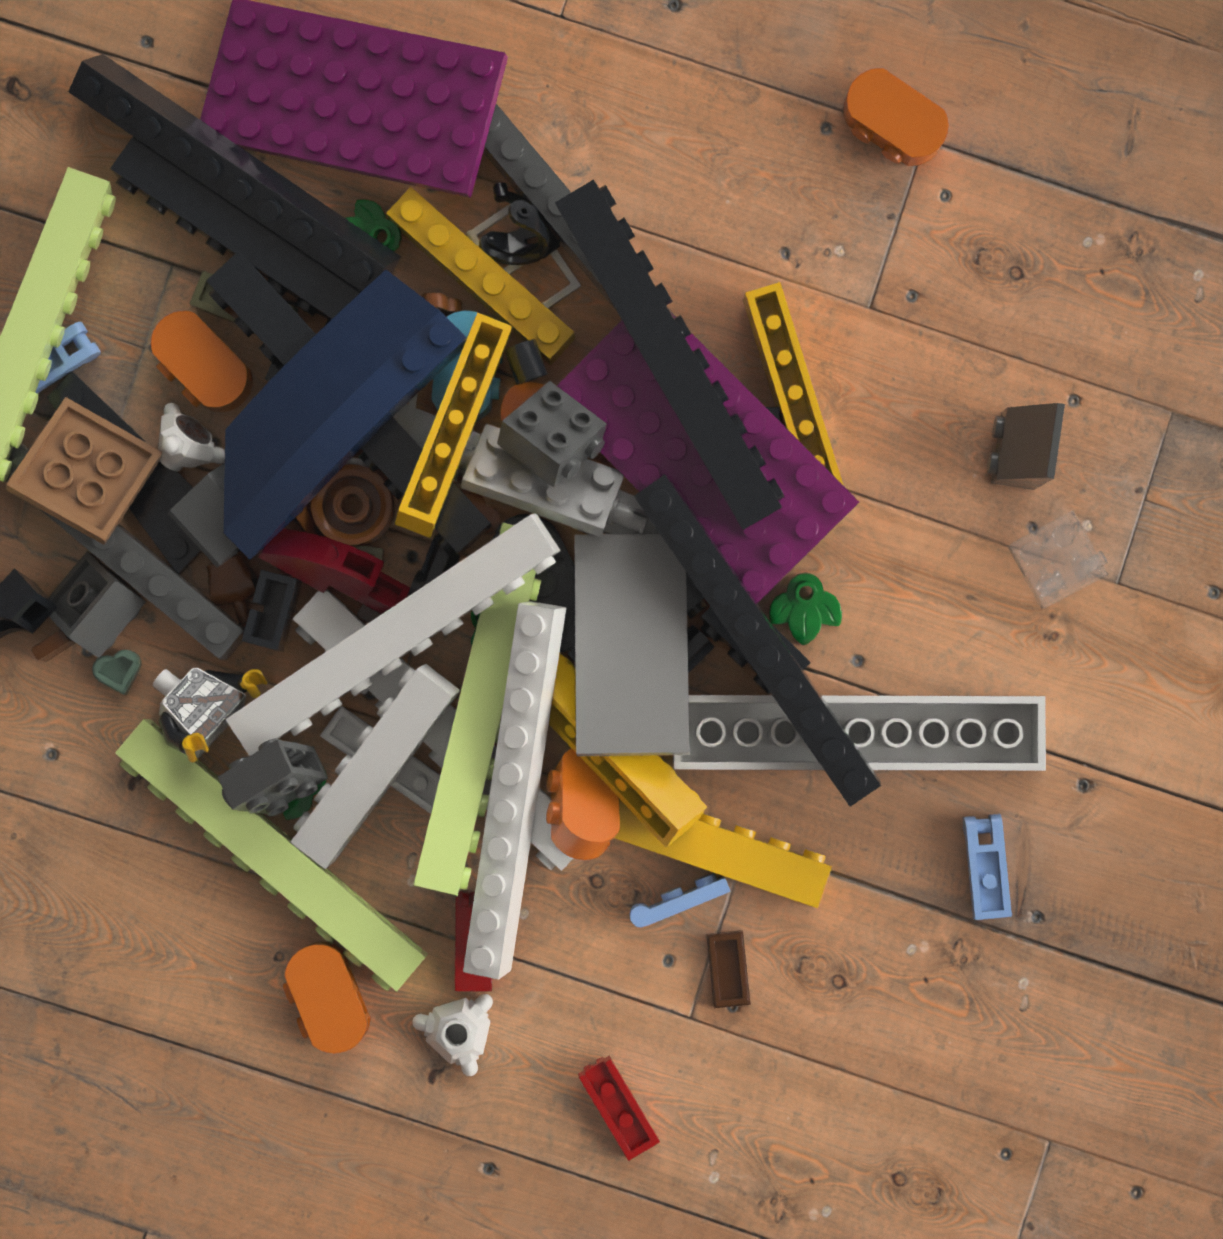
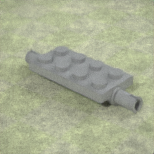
M489 424L485 425L476 448L473 447L472 450L465 448L458 469L464 470L461 488L534 514L536 513L539 516L602 537L605 526H610L611 523L637 531L640 534L644 532L648 520L646 513L641 509L619 502L620 498H617L624 475L617 469L586 459L571 479L564 478L555 487H552L497 444L500 428Z

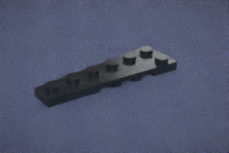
M71 372L47 396V399L56 410L64 398L67 397L146 442L74 372ZM159 461L129 509L174 570L182 574L202 551L168 515V512L193 486L180 473L165 467Z

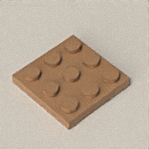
M65 397L7 482L6 490L105 545L162 458V451Z

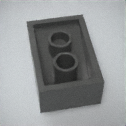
M1051 403L1007 407L1001 412V416L995 417L992 437L998 438L996 452H990L987 464V473L992 474V484L1035 490L1054 479L1065 404Z

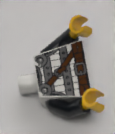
M192 668L180 680L167 669L163 670L157 676L152 686L166 696L160 703L159 724L166 744L186 754L190 762L197 761V758L204 752L209 751L208 747L229 726L225 719L244 707L246 699L244 693L248 691L252 698H258L261 695L256 685L268 684L262 672L258 669H252L245 674Z

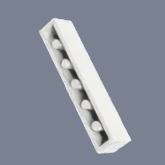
M427 664L422 665L416 670L411 667L398 683L402 690L395 699L390 696L380 707L377 715L381 719L375 727L372 728L369 725L361 733L356 741V744L360 747L352 757L347 754L335 769V772L339 775L332 786L326 783L314 798V801L318 803L311 814L306 811L294 825L293 829L297 831V834L290 843L324 869L336 861L460 693V689Z

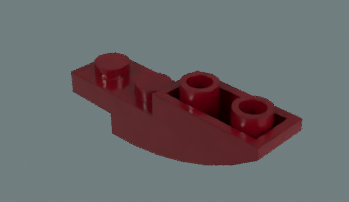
M283 529L262 549L259 558L322 593L330 585L380 614H383L407 598L410 587L381 572L384 561L345 543L312 533Z

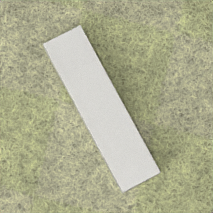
M341 706L320 736L346 755L349 754L353 757L360 747L356 744V741L369 724ZM412 756L391 786L431 814L440 774Z

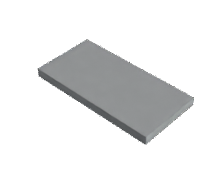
M602 534V537L596 535H575L576 756L689 755L686 571L660 534Z

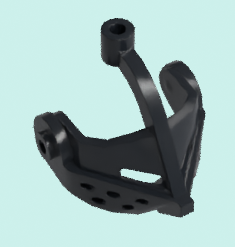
M498 182L493 185L495 201L511 204L508 208L509 218L520 228L509 233L490 231L480 239L479 248L494 261L508 265H528L538 262L542 258L545 259L561 246L560 241L554 237L544 224L536 206L530 205L518 194L508 191L507 184L504 182ZM538 237L539 242L527 243V239Z

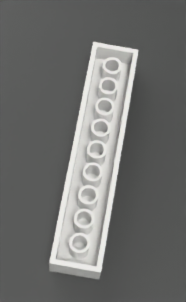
M688 695L689 755H673V769L824 770L772 695ZM822 696L873 770L1046 771L1045 696Z

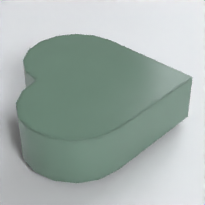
M120 650L114 656L106 655L97 658L93 664L92 672L95 679L123 695H127L142 666L141 658L134 651Z

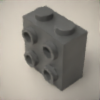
M549 381L502 421L497 444L552 487H555L564 478L571 479L577 473L584 460L588 457L593 459L600 453L605 444L603 435L607 423Z
M277 738L262 743L258 747L259 751L250 757L235 760L229 765L228 771L218 776L223 788V799L232 810L247 811L250 814L262 813L268 814V816H275L288 809L289 802L296 798H303L313 794L318 789L317 785L328 779L314 746L282 741Z

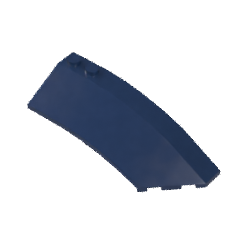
M385 270L328 322L261 389L225 429L224 535L251 560L304 510V507L397 412L462 352L467 337L440 310L389 271Z

